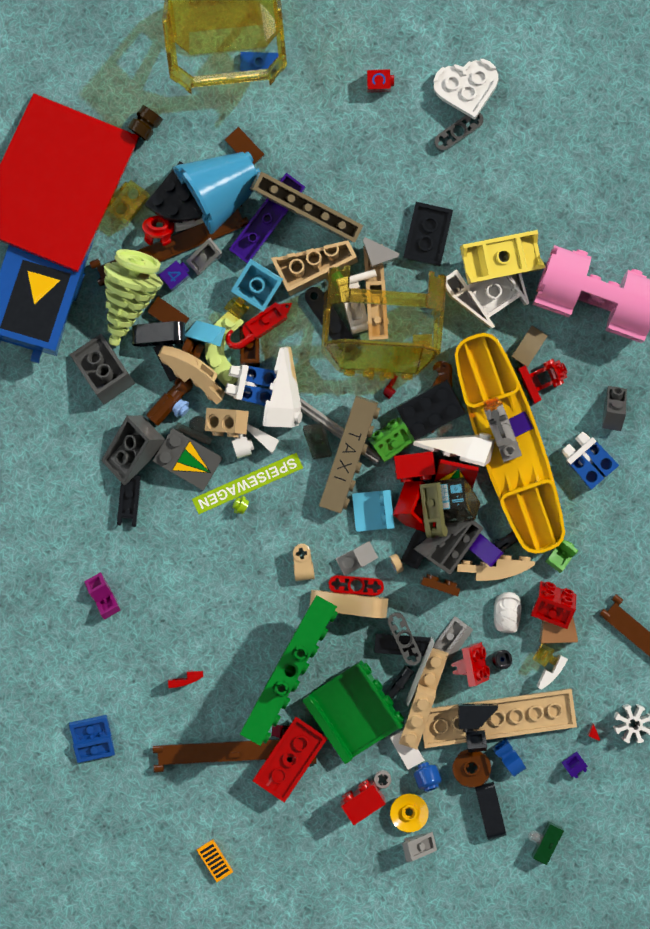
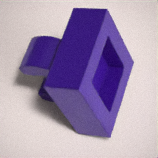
M575 752L561 762L571 777L578 778L577 774L582 770L587 772L586 767L588 766L578 752Z

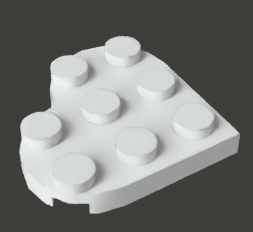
M485 59L469 61L464 67L459 65L442 67L434 78V92L442 101L475 120L497 87L498 72L496 67Z

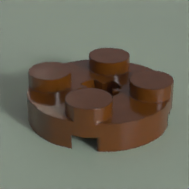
M467 749L457 755L452 767L455 779L462 786L468 788L482 786L488 781L491 773V763L488 757L482 752L468 753ZM470 763H473V766L476 765L478 768L474 774H470V771L468 773L466 768H469Z

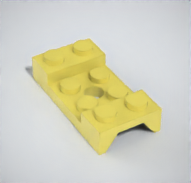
M538 230L460 246L467 283L473 284L544 269L545 264L540 258L537 244ZM502 251L508 254L506 262H502L499 259V253Z

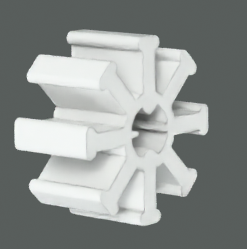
M629 704L623 705L622 707L625 709L627 716L624 717L615 712L614 718L624 723L618 726L614 725V731L619 734L621 731L626 730L621 738L627 743H630L632 733H634L637 743L644 742L639 731L643 730L650 735V727L643 726V723L650 721V714L647 713L645 716L640 717L645 710L643 706L636 704L637 708L634 714H632L631 706ZM632 719L638 722L634 728L631 725L629 726Z

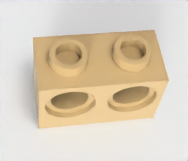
M206 408L205 431H211L213 436H223L224 433H227V437L237 438L239 434H247L249 411Z

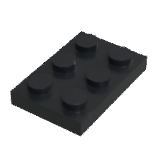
M416 202L403 259L440 267L453 210Z
M447 379L396 406L414 440L466 413Z

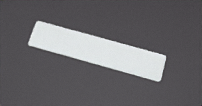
M432 637L406 698L408 707L434 646Z

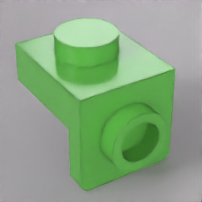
M563 540L558 547L553 549L545 562L561 573L572 557L577 554L578 550L571 542Z

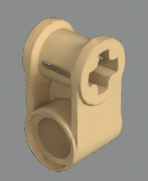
M306 544L296 545L293 550L295 581L315 579L310 548ZM299 548L307 551L303 558L296 554V552H299Z

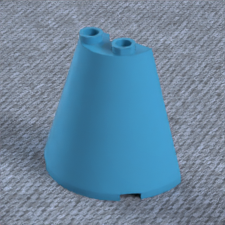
M239 152L172 167L181 184L186 183L203 213L201 218L210 234H213L254 193L249 189L257 173L261 171L254 167L252 163L253 158L249 152Z

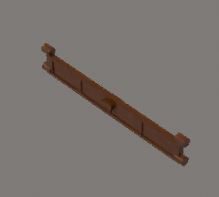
M237 209L213 234H210L206 225L201 223L172 235L171 243L166 246H162L160 240L136 251L148 254L161 262L197 247L209 238L213 240L246 226L249 221L247 217L242 219ZM99 259L89 262L92 269L97 267L101 276L100 279H97L99 286L105 285V264L101 265Z
M615 594L611 599L615 603L608 611L603 608L599 615L650 657V631L619 606L623 599Z
M269 739L266 744L262 742L261 746L251 740L153 746V753H158V765H154V773L164 772V765L266 760L280 739ZM316 757L313 759L311 764H317Z

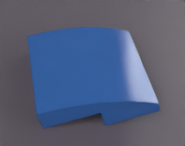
M107 715L69 722L77 763L115 755Z

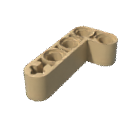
M311 590L310 605L317 595L337 606L335 611L340 614L387 618L389 598Z

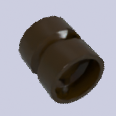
M142 105L137 112L138 118H133L127 127L148 142L154 133L153 128H158L163 119L154 111Z

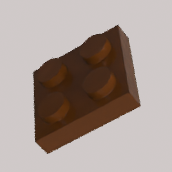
M428 573L426 576L421 577V585L451 595H459L460 588L457 587L456 582L446 579L445 582L438 581L439 578Z

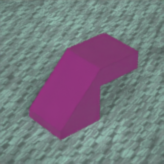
M101 572L84 581L90 596L96 602L100 615L104 620L121 611L113 592Z

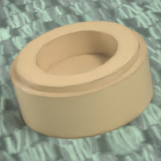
M398 555L389 556L396 574L403 572L404 568Z

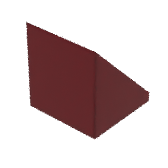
M272 726L271 736L281 738L289 726Z

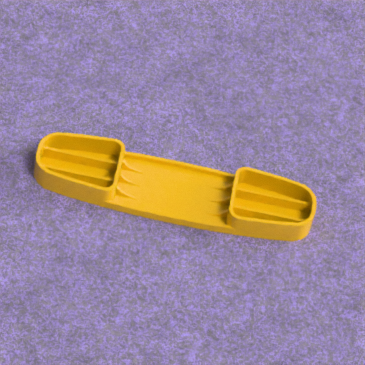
M485 332L471 335L463 339L456 347L455 361L464 402L474 434L487 433L491 435V438L495 439L484 410L491 407L493 411L497 409L496 404L500 403L503 404L508 419L525 411L533 426V429L516 437L522 453L520 457L504 462L495 441L491 461L485 465L508 522L522 548L535 554L552 550L558 547L564 540L565 527L551 467L531 408L511 362L498 338Z

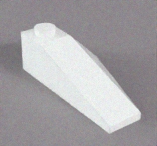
M286 346L279 349L274 369L277 375L269 388L272 390L270 401L266 400L263 426L292 428L299 426L302 420L301 402L291 347Z
M480 433L479 435L417 439L413 442V445L433 452L442 450L445 456H460L461 461L485 466L491 461L495 439L491 438L490 434Z

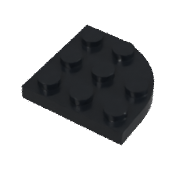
M174 170L170 172L145 203L147 209L161 218L174 223H183L190 220L196 221L201 219L203 215L186 183L181 184Z

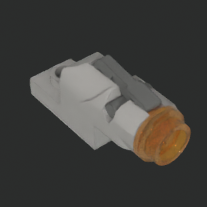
M498 397L484 401L483 409L503 461L506 462L522 456L502 401H499Z

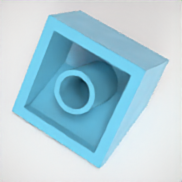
M250 259L231 292L264 312L283 278Z

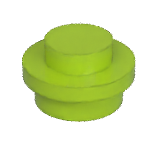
M245 496L237 497L232 506L234 513L243 514L246 511L249 501L246 500Z

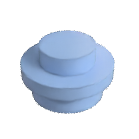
M182 399L179 400L172 408L174 416L183 417L189 411V402Z

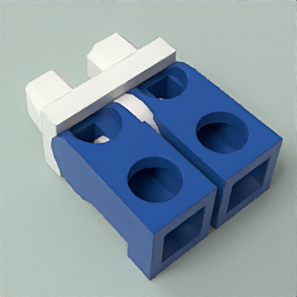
M247 365L230 366L228 376L238 379L236 385L226 384L225 394L233 396V399L265 406L266 400L270 401L272 390L258 387V385L270 388L277 374H275L274 370Z
M582 432L575 438L582 447L576 451L568 444L561 451L567 458L566 462L581 478L587 488L592 490L604 477H607L615 470L619 464L593 437L590 438Z

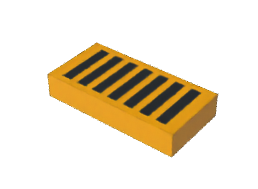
M214 839L197 848V852L216 882L233 873L231 866Z

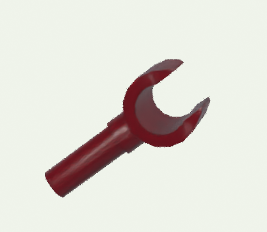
M395 371L391 381L383 390V394L388 399L396 392L392 386L395 384L400 374L399 372Z

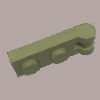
M440 482L420 484L426 537L434 538L436 535L446 537L448 529L445 525Z

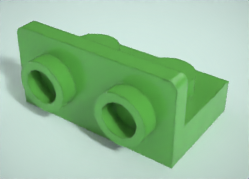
M400 417L389 421L387 426L375 431L371 438L368 439L384 462L415 441Z

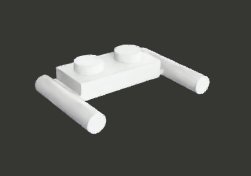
M375 269L338 280L352 335L368 330V316L359 281L376 277Z

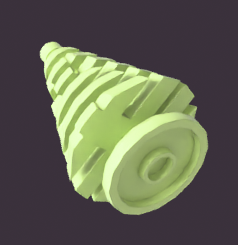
M120 249L116 251V262H109L104 266V273L106 275L104 281L107 287L105 295L108 299L106 301V308L109 309L107 320L110 322L107 326L108 331L112 334L109 338V344L112 346L120 344V337L126 336L130 330L129 327H132L136 321L135 318L142 314L143 311L141 309H145L149 305V301L155 297L157 291L164 284L160 277L155 274L159 271L160 262L148 254L135 250Z

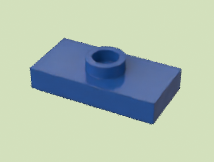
M240 53V72L278 73L279 53Z

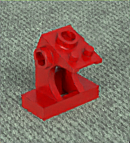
M554 359L543 363V368L530 374L526 365L517 369L533 404L542 400L538 391L552 384L554 388L564 384L563 379L567 378L566 374L568 371L560 360L555 362ZM547 370L552 381L541 385L537 375Z

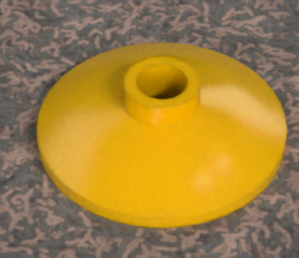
M403 794L393 802L390 816L393 824L399 830L415 832L426 824L429 811L426 802L420 796ZM409 808L413 810L411 815L405 813Z

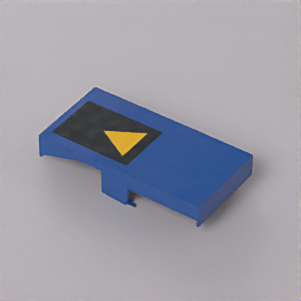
M93 241L78 273L11 245L8 246L0 269V343L4 341L33 350L31 361L38 364L42 352L54 356L58 355L72 302L77 301L85 276L83 272Z

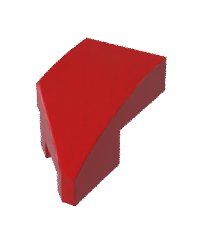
M188 670L187 678L169 679L168 688L181 687L196 682L204 677L203 671Z

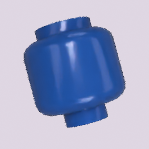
M428 762L418 765V769L414 772V778L420 790L429 792L439 788L438 784L441 783L442 779L436 765H429Z

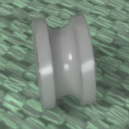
M380 770L375 774L374 782L376 786L387 788L391 784L389 772ZM381 774L384 776L385 774L387 776V783L383 784L382 782L380 784L378 776Z

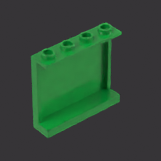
M362 660L317 688L302 700L344 764H347L353 757L392 732L401 729L404 725L402 714L399 711L396 712L392 706L394 705L389 695L383 693L380 681L373 678L370 666L367 663H363Z

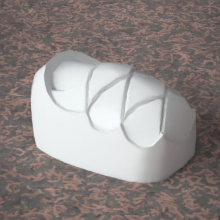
M504 592L496 597L494 623L499 632L514 633L518 630L522 607L519 596L513 592Z

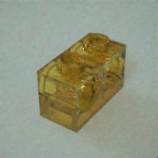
M132 180L125 182L119 190L121 193L117 198H112L108 211L126 226L130 224L150 198V194ZM137 190V198L130 199L129 192ZM126 205V212L118 214V206Z

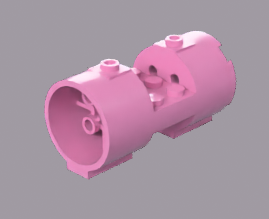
M554 245L550 252L551 256L546 262L536 290L538 293L535 295L532 305L569 318L577 300L610 311L605 331L643 343L650 330V279L642 275L643 272L636 269L628 270L620 284L613 281L606 283L601 281V277L592 274L589 277L587 273L591 256H588L587 252L579 249L577 251H570Z

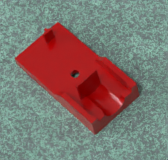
M295 716L252 781L285 803L328 738ZM292 757V762H288L287 758Z

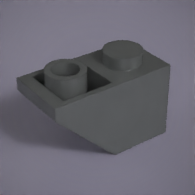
M608 386L602 428L616 431L622 430L626 416L627 389Z

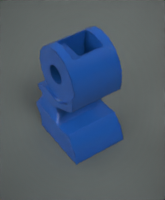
M505 738L492 747V749L499 758L501 757L503 764L515 777L525 770L526 766Z

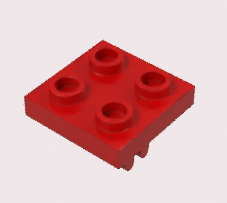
M482 642L462 648L463 659L451 664L452 667H457L453 674L467 675L469 687L477 686L489 680L490 670L486 665V649L483 647Z

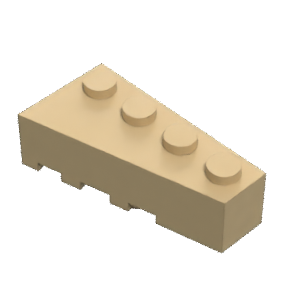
M348 240L325 245L321 248H312L299 253L271 258L279 276L283 278L282 282L289 296L358 262L357 256Z

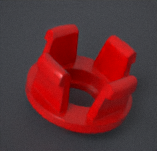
M160 216L147 218L142 224V230L145 234L144 241L152 245L154 238H160L162 246L170 244L174 223ZM156 223H163V227L157 228Z

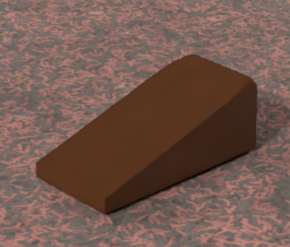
M240 327V340L245 338L242 330L243 327ZM259 339L240 349V365L260 367Z

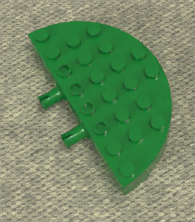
M316 595L254 705L240 735L260 746L262 742L264 744L267 743L271 736V733L268 731L271 726L276 727L281 718L278 713L281 708L285 709L290 701V698H288L289 693L295 692L300 683L297 680L299 675L305 674L310 665L307 663L309 657L313 658L319 648L316 645L317 642L325 638L329 630L326 628L328 622L333 623L338 614L335 611L337 606Z

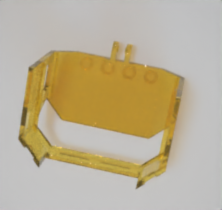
M164 0L162 22L169 75L173 81L178 82L190 94H192V87L269 80V85L271 86L280 72L287 67L281 0ZM274 37H277L278 57L268 69L192 77L178 66L175 43L190 55L267 47Z
M350 265L344 266V270H338L337 267L329 268L324 289L321 353L338 372L344 373V376L363 374V377L373 380L374 375H379L380 381L400 376L402 380H413V377L416 378L437 359L441 351L446 276L438 275L436 277L434 276L435 272L429 270L428 294L349 288ZM347 302L432 309L431 315H434L432 347L425 344L355 339L328 341L330 309L333 304Z

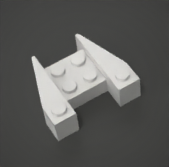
M503 251L500 252L499 259L502 262H506L508 254ZM455 270L439 281L451 299L489 328L495 327L489 317L519 298L524 306L529 304L521 273L467 285L458 270Z

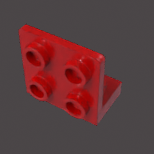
M541 581L538 598L531 616L568 629L576 610V594L570 589H561L551 582Z

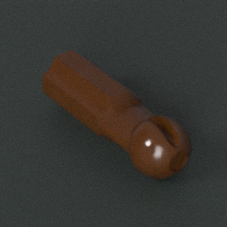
M176 378L173 387L167 393H164L146 416L159 426L182 396L192 390V380L189 378L184 382L181 378Z

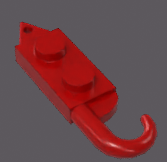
M275 302L266 308L264 312L262 311L244 324L242 330L245 338L239 342L234 343L230 340V336L233 333V330H230L225 336L226 344L232 349H241L254 340H258L287 320L292 303L277 304Z

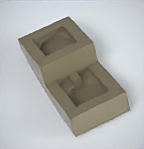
M531 326L511 357L528 367L546 340L547 335Z

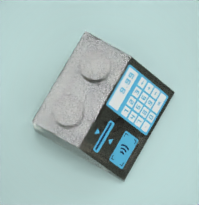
M465 477L430 482H440L445 524L476 519L481 503Z

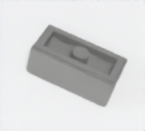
M454 616L435 642L433 648L447 652L448 659L452 660L473 629Z

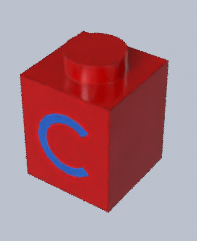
M390 69L367 70V93L391 91V87L394 86V75H390Z

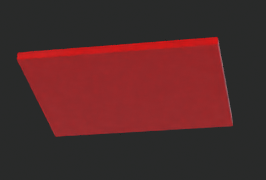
M33 93L0 163V241L78 273L139 141V136Z

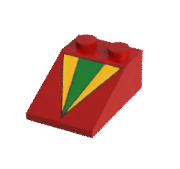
M439 459L434 482L447 484L448 487L449 485L461 484L462 492L467 493V490L473 489L479 467Z

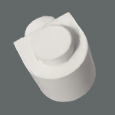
M239 434L238 438L235 437V440H232L237 459L252 454L251 450H254L251 439L247 440L246 434Z

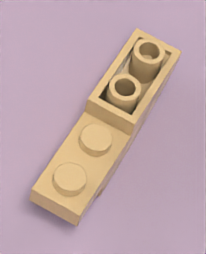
M166 345L161 347L158 356L163 364L168 365L173 370L176 377L181 378L184 382L191 378L193 384L196 387H200L205 392L206 397L216 404L223 400L225 391L215 382L218 374L213 369L185 351Z
M501 555L495 562V566L490 567L484 561H480V565L472 564L473 561L461 560V564L458 563L456 566V571L475 573L476 581L499 580L518 575L535 566V561H530L531 557L519 556V560L511 559L510 555Z

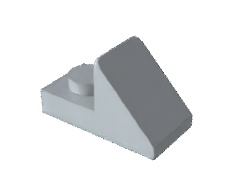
M209 238L186 261L196 274L200 275L213 262L222 257V251Z
M370 541L337 557L336 561L345 576L374 561L378 556Z
M433 832L404 838L405 842L402 843L406 862H412L437 851Z

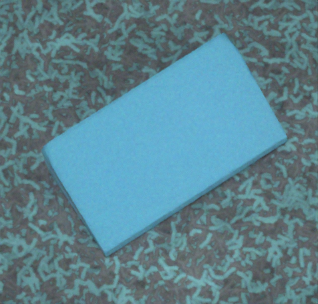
M196 320L186 332L185 337L220 347L226 328Z

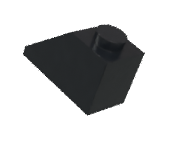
M497 703L458 704L459 729H463V732H474V729H479L498 710Z

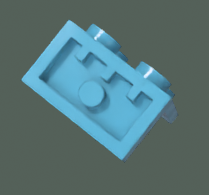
M391 490L352 494L357 532L394 528Z

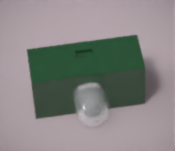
M548 821L543 833L535 830L529 832V840L537 844L532 853L533 859L545 865L548 864L564 832L562 827Z

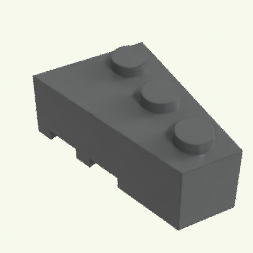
M461 511L445 523L448 529L446 537L436 535L434 538H427L415 548L417 552L449 575H451L483 530L481 525Z

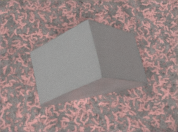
M364 237L363 245L372 269L398 260L399 253Z

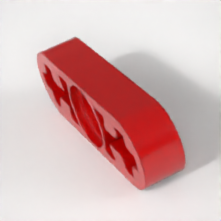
M334 575L328 583L330 590L335 593L377 596L384 590V584L378 578ZM336 578L342 583H345V579H349L348 591L344 590L345 586H339V589H335V586L331 583L335 582ZM353 580H359L362 583L360 590H352L350 585ZM364 580H368V585H373L374 581H377L381 588L377 589V592H373L372 588H367L368 592H363L365 588Z

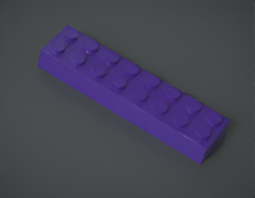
M288 173L280 180V182L301 193L306 189L304 185ZM266 199L229 248V251L245 263H248L250 259L255 257L289 210Z

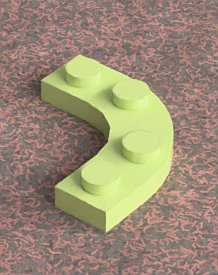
M232 308L214 324L226 328L221 346L205 343V357L208 366L218 374L217 378L225 387L227 383L234 385L238 379L228 376L230 366L232 365L225 356V336L230 330H233L234 333L244 324V321Z

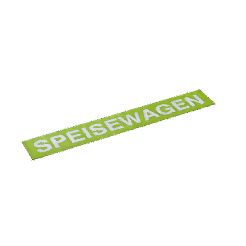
M294 453L193 498L192 501L198 514H201L303 469L297 453Z

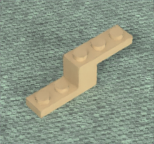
M363 246L365 272L375 269L377 274L376 277L365 280L369 340L388 339L384 265L372 269Z
M432 648L414 692L411 708L399 744L418 749L436 697V689L448 658L447 652Z

